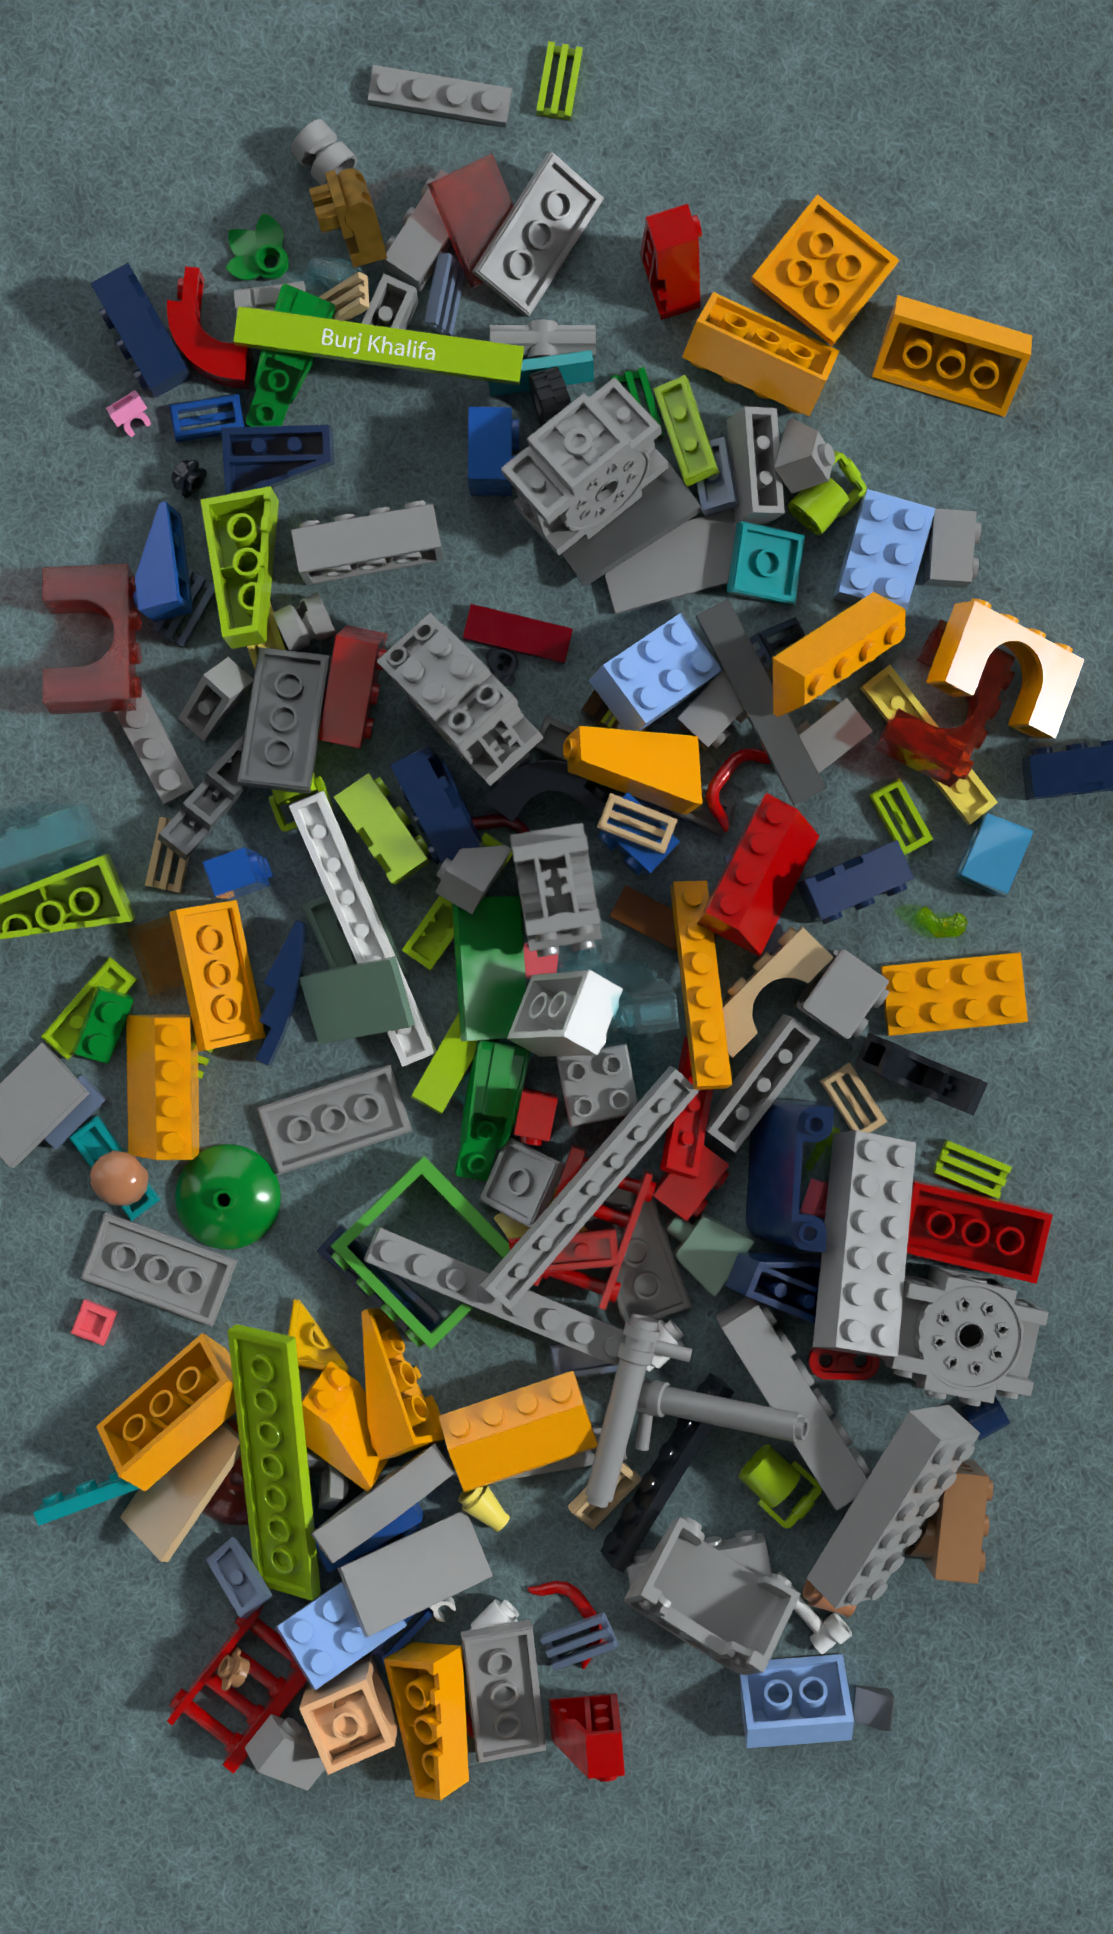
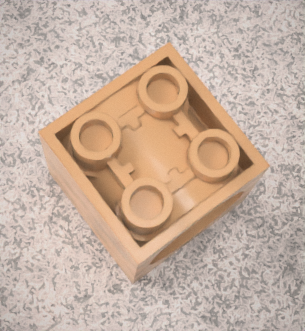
M372 1655L356 1661L316 1690L312 1689L310 1684L307 1683L299 1709L328 1775L395 1746L398 1730L396 1711Z

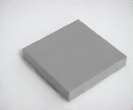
M509 1137L505 1146L499 1152L479 1201L531 1227L547 1209L566 1164Z

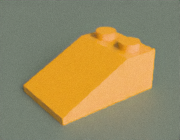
M330 1361L302 1398L306 1446L365 1491L369 1492L389 1459L379 1460L377 1453L371 1445V1434L367 1421L366 1392L356 1379Z

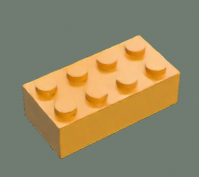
M202 1332L96 1426L120 1478L143 1491H147L236 1412L229 1352Z

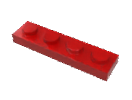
M685 1036L678 1071L693 1085L688 1036ZM713 1089L699 1090L667 1128L660 1170L691 1180L698 1177Z

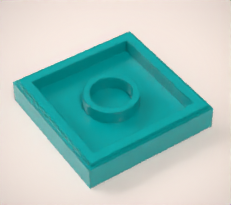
M744 521L736 523L727 593L783 605H795L805 535Z

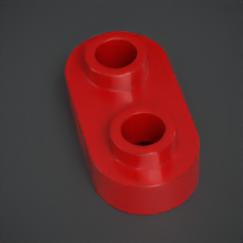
M816 1347L811 1348L807 1359L811 1371L817 1377L825 1380H867L876 1374L880 1363L879 1357L865 1355V1363L857 1366L854 1364V1358L859 1354ZM821 1355H831V1361L828 1365H821L819 1363Z

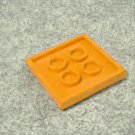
M817 194L753 274L751 282L824 341L833 346L894 270L899 259Z

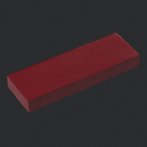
M471 604L463 640L565 664L573 628Z

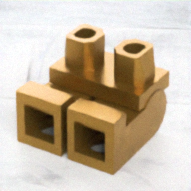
M353 168L344 169L338 175H336L335 170L325 172L327 184L309 189L321 233L341 228L353 268L388 258L376 212L363 174Z

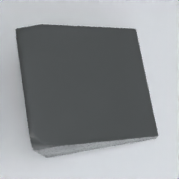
M856 1685L853 1703L854 1722L882 1731H891L894 1696L891 1690Z

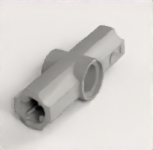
M545 319L533 320L528 322L527 325H490V342L524 346L523 359L592 350L593 359H595L596 325H558L555 321Z

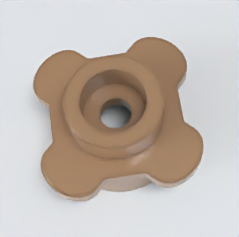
M235 1648L231 1656H225L220 1663L218 1676L222 1679L221 1689L227 1691L230 1686L240 1687L248 1675L250 1662L240 1657L241 1649Z

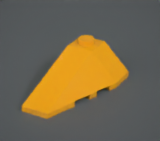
M380 1308L362 1311L367 1421L371 1434V1445L377 1453L379 1460L399 1457L425 1448L430 1444L444 1441L445 1438L438 1417L441 1415L438 1405L432 1394L425 1398L417 1384V1379L422 1375L417 1366L412 1367L409 1362L405 1361L402 1355L405 1351V1343L393 1321Z

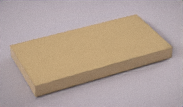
M226 1422L221 1424L147 1491L139 1488L120 1516L159 1561L168 1562L240 1457L239 1434Z

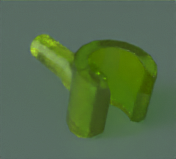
M832 1127L829 1136L817 1142L816 1148L804 1165L805 1168L812 1171L824 1152L826 1145L832 1147L833 1134L841 1133L839 1128Z

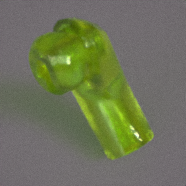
M926 905L913 917L935 938H957L964 934L968 925L967 918L961 913H954L953 916L939 918Z

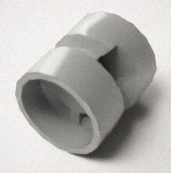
M322 119L314 120L297 135L290 148L291 155L303 168H311V176L319 185L327 184L325 172L335 170L336 175H338L344 169H354L357 163V156L344 142H336V133Z
M318 592L301 599L298 607L289 604L273 612L276 623L290 651L299 652L310 647V642L313 639L321 642L337 635Z

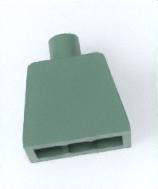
M703 1213L699 1214L693 1224L675 1214L664 1229L680 1241L673 1250L674 1256L713 1296L718 1294L728 1280L738 1253H747L754 1244V1241L748 1235Z

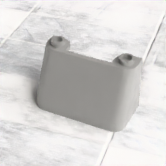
M689 1517L674 1519L631 1585L624 1602L635 1611L729 1670L741 1675L764 1673L800 1593L791 1588L792 1583L785 1577L775 1573L771 1577H760L704 1542L705 1535L701 1532L702 1526L697 1521Z

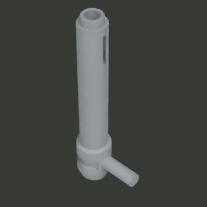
M631 1314L630 1321L625 1322L623 1334L626 1336L624 1342H620L617 1356L620 1360L585 1493L588 1496L587 1502L597 1507L606 1508L608 1503L613 1501L647 1366L652 1364L654 1354L689 1362L691 1358V1348L658 1340L660 1332L657 1329L658 1321L648 1316Z
M644 1377L636 1408L639 1418L635 1449L641 1451L649 1450L653 1416L664 1417L669 1415L795 1443L798 1440H805L809 1421L807 1418H803L801 1413L671 1387L668 1382L660 1380L650 1382L648 1378Z

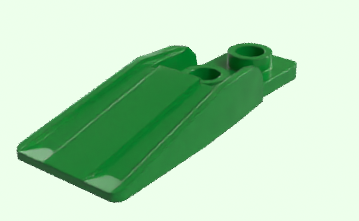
M283 284L274 311L332 319L336 307L329 301L289 284ZM262 349L254 383L256 392L246 418L247 425L252 427L282 426L289 405L294 402L316 357Z
M478 1040L466 1091L460 1134L461 1146L454 1169L458 1177L486 1181L489 1178L496 1148L502 1149L505 1146L516 1120L530 1058L529 1050L505 1043Z

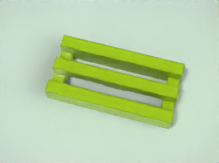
M548 41L536 115L571 121L583 47L576 46V49L569 48L568 44H562L561 47L556 46L555 42ZM554 55H560L551 108H545ZM567 57H571L574 60L565 111L558 110Z
M900 778L868 795L892 841L898 840L904 855L933 840ZM893 789H896L922 838L916 840L890 792ZM884 796L909 841V845L905 846L879 797Z
M945 1139L932 1172L999 1199L1002 1186H1005L1007 1181L1006 1176L1011 1172L1012 1167ZM952 1149L1000 1169L999 1175H994L948 1156L949 1150ZM947 1162L995 1182L993 1189L942 1167Z

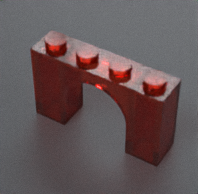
M128 563L42 567V601L51 614L97 613L108 618L114 625L112 645L108 652L97 662L83 667L43 669V704L51 715L137 710L136 698L142 697L141 679L136 677V664H141L142 660L140 644L136 643V631L141 630L140 611L135 609L133 594L136 591L135 576Z
M940 619L931 630L917 659L918 662L930 668L932 667L948 622ZM997 647L991 652L974 696H966L968 714L963 725L955 728H939L898 708L889 718L875 750L948 787H951L959 779L965 780L974 764L970 756L974 749L978 750L987 736L988 731L983 728L988 719L992 720L1001 706L1002 701L997 699L1001 689L1005 691L1013 680L1015 672L1011 668L1016 657Z

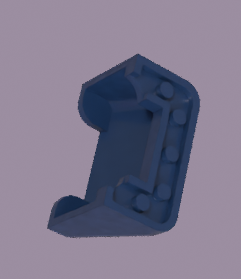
M775 1099L751 1131L745 1220L748 1230L755 1237L806 1251L826 1252V1226L817 1216L801 1213L799 1203L803 1142H819L829 1136L833 1127V1106L822 1101Z

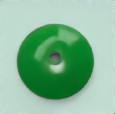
M222 1144L203 1150L198 1156L187 1163L176 1185L175 1203L182 1224L195 1239L213 1248L230 1250L248 1246L267 1233L275 1222L280 1209L281 1190L275 1171L260 1154L244 1146ZM221 1193H226L230 1196L231 1202L229 1205L224 1206L219 1202V1195Z

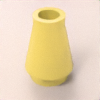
M488 1485L468 1492L462 1491L458 1498V1501L462 1504L463 1511L488 1525L495 1532L500 1531L510 1519V1516L504 1511Z

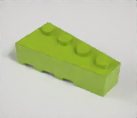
M271 486L201 499L222 638L231 649L266 643L279 500Z
M109 853L0 896V939L131 922L136 918Z

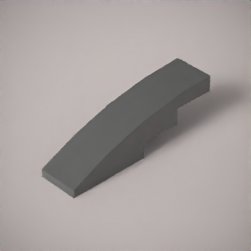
M245 732L206 773L205 780L183 802L181 810L158 834V840L185 861L248 788V786H239L237 782Z

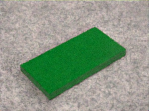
M520 896L483 897L473 914L452 903L461 1041L507 1038L526 992Z

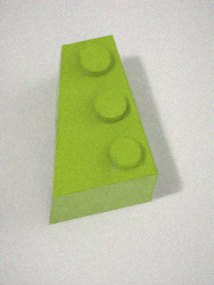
M368 773L334 796V798L368 846L369 851L384 869L390 882L397 886L430 863L426 856L430 852L428 845L421 835L414 838L406 826L412 822L401 806L394 809L386 797L392 793L379 776L374 780Z

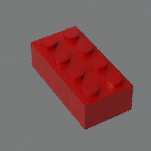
M913 1179L907 1254L1037 1284L1053 1214L1042 1209Z

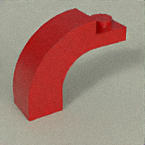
M185 266L184 278H179L177 284V298L181 301L167 300V319L176 344L188 363L205 378L223 386L249 390L253 357L250 348L216 340L203 330L201 325V307L205 279L200 268Z

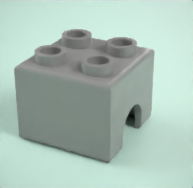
M832 950L830 953L833 959L809 982L794 1006L835 1036L849 1039L853 1035L857 1038L869 1022V1020L864 1018L872 1007L879 1008L888 996L889 991L885 987L889 981L847 950Z
M626 1042L604 1045L598 1055L556 1056L570 1127L625 1117L637 1105L638 1099Z

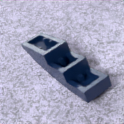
M298 920L295 921L263 982L275 989L259 1020L271 1027V1030L255 1058L267 1066L273 1063L283 1041L298 997L299 977L302 975L306 936V924Z

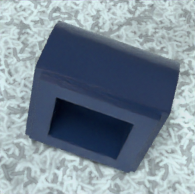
M996 1397L994 1398V1403L981 1401L980 1406L967 1404L960 1408L966 1420L980 1433L977 1438L979 1441L1010 1424L1005 1411Z

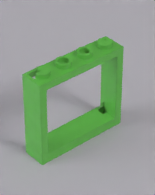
M422 1156L330 1247L335 1251L331 1258L345 1272L351 1267L359 1275L360 1278L356 1281L357 1285L369 1297L376 1293L385 1302L380 1307L394 1323L400 1318L409 1327L405 1334L419 1348L425 1344L432 1350L473 1306L461 1302L430 1333L347 1246L412 1182L421 1176L501 1260L509 1253L510 1249L509 1243L425 1156Z

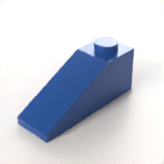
M166 501L158 505L135 575L136 591L133 594L136 608L154 622L193 612L182 516Z

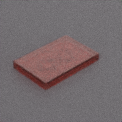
M492 153L428 183L430 192L471 288L484 283L472 271L513 208V203Z

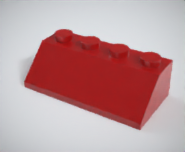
M765 793L755 807L697 922L698 925L759 957L819 838L817 832L797 808Z

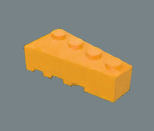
M413 1642L386 1657L384 1664L415 1797L442 1800L469 1781L462 1646Z

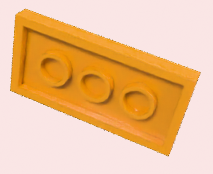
M237 900L170 911L169 914L198 1052L265 1038L263 1023L259 1021L261 1012Z
M1021 952L880 966L881 975L889 981L885 987L889 994L884 1000L887 1036L1028 1022Z

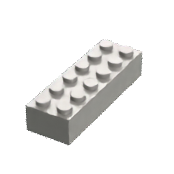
M858 1130L833 1134L824 1224L827 1232L826 1252H822L813 1347L872 1357H898L916 1142Z
M744 1297L715 1317L769 1405L773 1408L801 1413L803 1418L808 1419L809 1428L805 1440H798V1442L793 1443L837 1511L857 1497L867 1480L866 1477L871 1474V1471L855 1447L850 1450L847 1448L853 1442L837 1417L832 1420L829 1419V1416L834 1414L818 1387L814 1390L810 1389V1386L815 1384L800 1358L793 1361L790 1357L796 1351L781 1328L776 1331L773 1330L772 1326L777 1321L767 1305L750 1297Z
M950 1405L908 1412L807 1576V1579L835 1609L847 1605L855 1606L862 1601L870 1599L876 1600L883 1595L888 1585L886 1582L890 1575L903 1564L905 1560L903 1557L904 1553L921 1536L922 1530L920 1528L926 1518L932 1516L938 1509L940 1496L955 1482L957 1469L962 1462L966 1461L975 1450L973 1444L980 1433Z

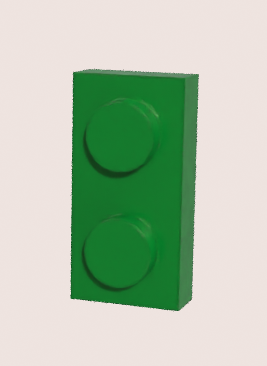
M101 986L97 987L73 1048L76 1055L109 1064L134 1001L132 996Z

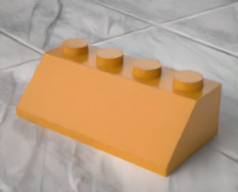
M713 292L695 323L682 358L690 361L696 368L708 369L721 375L725 381L731 384H740L753 390L761 398L775 400L785 405L793 413H803L810 417L840 350Z
M897 295L872 377L1005 417L1031 357L1032 335Z
M872 592L774 656L773 714L780 717L806 705L843 679L848 678L853 672L868 662L873 661L892 646L897 645L905 637L906 609Z
M191 1014L128 1015L126 1018L128 1154L153 1160H193L199 1154L198 1047Z
M574 1371L438 1416L448 1452L464 1492L595 1449L598 1446L583 1394Z

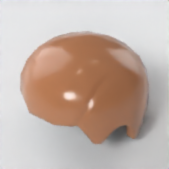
M113 1150L100 1156L90 1172V1184L93 1191L101 1200L111 1205L128 1206L139 1201L147 1190V1169L141 1165L134 1155L128 1154V1152Z

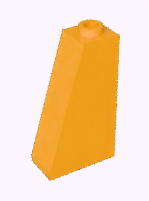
M579 726L564 741L563 756L567 759L568 772L626 794L629 792L634 797L680 814L688 815L702 805L698 736Z

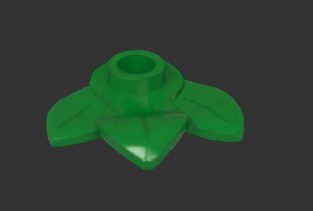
M262 213L258 219L255 231L247 229L228 230L229 245L236 256L226 266L227 271L231 275L244 281H250L260 276L266 280H277L287 272L289 259L287 253L282 248L284 232L273 217ZM268 258H276L278 260L277 265L273 268L266 267L265 262Z

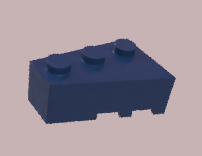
M129 263L90 283L103 305V308L98 311L109 330L115 327L121 337L116 340L118 347L125 359L133 358L138 367L133 374L143 391L150 388L157 398L193 378Z
M330 425L221 428L225 495L269 486L274 488L335 465L333 428Z
M1113 740L1100 742L1101 746L1089 748L1087 743L1067 745L1066 751L1053 752V747L1032 749V755L1022 759L1026 800L1113 791Z
M428 745L390 764L399 781L398 785L407 802H410L415 812L413 817L419 830L422 833L425 832L431 842L428 845V849L436 864H443L446 858L453 861L460 849L485 847L442 756Z
M895 840L801 880L796 885L811 920H822L824 925L843 917L841 911L854 906L857 911L874 904L873 897L883 892H886L889 897L906 890L907 886L905 883L914 879L898 840Z
M738 1253L725 1286L747 1297L815 1323L822 1254Z

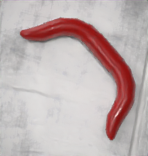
M746 748L731 754L708 784L706 793L707 805L724 832H727L729 829V820L719 801L720 790L741 763L755 761L771 764L765 751L756 748Z
M555 1580L527 1588L529 1593L537 1596L565 1595L572 1601L584 1619L597 1614L584 1594L569 1582ZM601 1624L590 1627V1632L592 1633L603 1628ZM603 1638L588 1643L585 1648L601 1643ZM592 1658L581 1661V1668L586 1669Z

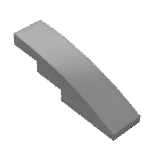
M430 1444L405 1465L394 1469L374 1485L369 1492L364 1490L315 1529L311 1535L330 1563H334L419 1502L452 1476L454 1471L437 1446Z

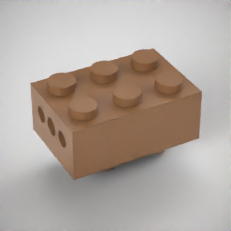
M967 1459L957 1469L955 1482L940 1496L938 1500L939 1507L936 1512L929 1518H926L921 1526V1536L914 1544L908 1547L905 1555L922 1557L923 1562L935 1580L978 1584L979 1572L983 1573L985 1570L986 1556L984 1550H982L983 1537H987L989 1533V1517L985 1513L987 1501L992 1500L993 1482L975 1460Z

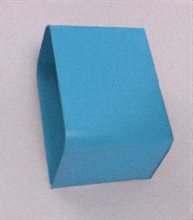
M985 813L979 817L976 827L982 818L980 828L973 840L972 834L955 877L997 897H1007L987 886L1007 894L1009 893L1032 838L1033 830ZM968 852V856H967V858H966V861H965V863H964V865H963L961 871L959 872L960 866H961V864H962V861H963V859H964L966 853Z

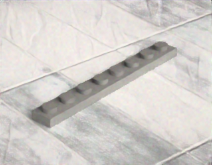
M669 1066L483 1281L481 1286L506 1308L511 1310L695 1097L699 1090H694L693 1085L677 1069Z
M378 1226L364 1260L366 1262L618 1367L620 1360L617 1356L620 1342H624L626 1336L623 1334L622 1329L530 1290H527L515 1306L509 1310L481 1286L490 1273Z

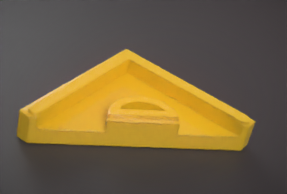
M294 1299L288 1336L296 1338L298 1367L323 1371L327 1364L332 1361L348 1373L349 1366L300 1299Z

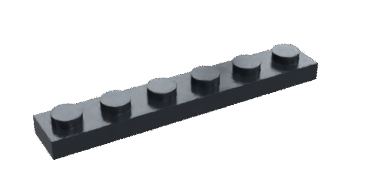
M712 1373L708 1374L705 1381L696 1390V1392L729 1399L734 1394V1391L722 1379ZM683 1418L678 1419L675 1430L668 1441L660 1448L659 1455L651 1469L642 1477L635 1495L625 1505L622 1516L612 1532L604 1540L600 1552L612 1568L621 1572L625 1571L714 1425Z

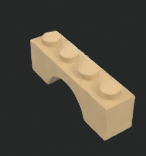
M802 925L797 930L790 927L777 941L781 946L772 955L765 952L752 966L756 971L747 980L743 977L739 978L727 991L731 996L722 1006L728 1054L732 1058L758 1033L753 1020L752 1010L754 1001L763 987L781 978H795L809 983L833 959L832 954Z

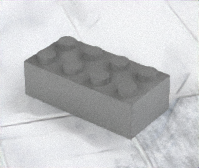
M414 501L405 504V509L391 511L390 508L383 507L371 510L369 516L356 518L355 514H344L335 517L334 522L320 524L318 520L300 523L298 529L291 530L299 574L307 586L443 561L444 557L434 505H426L425 501Z

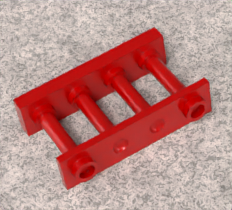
M571 1145L565 1162L566 1165L560 1176L552 1202L589 1160L584 1157L586 1152L584 1148ZM644 1170L641 1181L626 1176L617 1186L619 1189L636 1194L629 1214L601 1205L592 1215V1217L624 1228L618 1244L619 1266L610 1267L606 1281L575 1270L542 1273L533 1285L538 1286L541 1278L548 1279V1277H552L600 1294L598 1306L603 1310H606L608 1302L615 1303L621 1287V1283L617 1282L616 1279L643 1202L650 1203L655 1191L656 1182L651 1181L652 1173Z
M264 1604L247 1619L237 1616L234 1623L238 1627L187 1691L181 1688L168 1705L172 1708L166 1721L170 1725H173L179 1716L184 1713L225 1745L224 1750L227 1754L223 1766L233 1774L247 1758L248 1753L245 1746L271 1714L279 1717L307 1681L280 1635L258 1618ZM248 1629L291 1662L289 1666L293 1668L286 1679L282 1676L277 1678L241 1650L240 1657L250 1662L248 1674L269 1690L267 1694L271 1698L264 1707L259 1703L254 1705L231 1686L227 1691L222 1690V1679L214 1673L220 1666L223 1658L227 1655L231 1656L233 1650L239 1648L236 1644ZM204 1685L247 1717L246 1722L249 1726L242 1734L238 1731L233 1733L192 1701Z

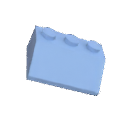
M843 1654L769 1660L764 1673L739 1674L746 1748L852 1740L854 1717Z

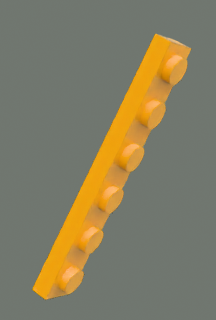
M673 881L670 885L693 1087L694 1090L729 1088L732 1085L714 932L697 924L709 900L707 881Z

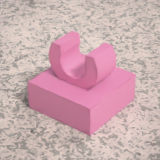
M136 389L106 408L117 428L123 425L125 432L131 437L135 435L130 427V422L134 418L142 419L146 427L151 425L150 419L144 412L147 407Z

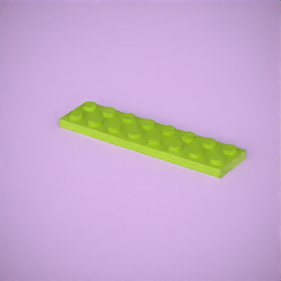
M235 1324L227 1332L253 1563L268 1588L313 1601L321 1594L316 1541L311 1535L315 1529L296 1338Z

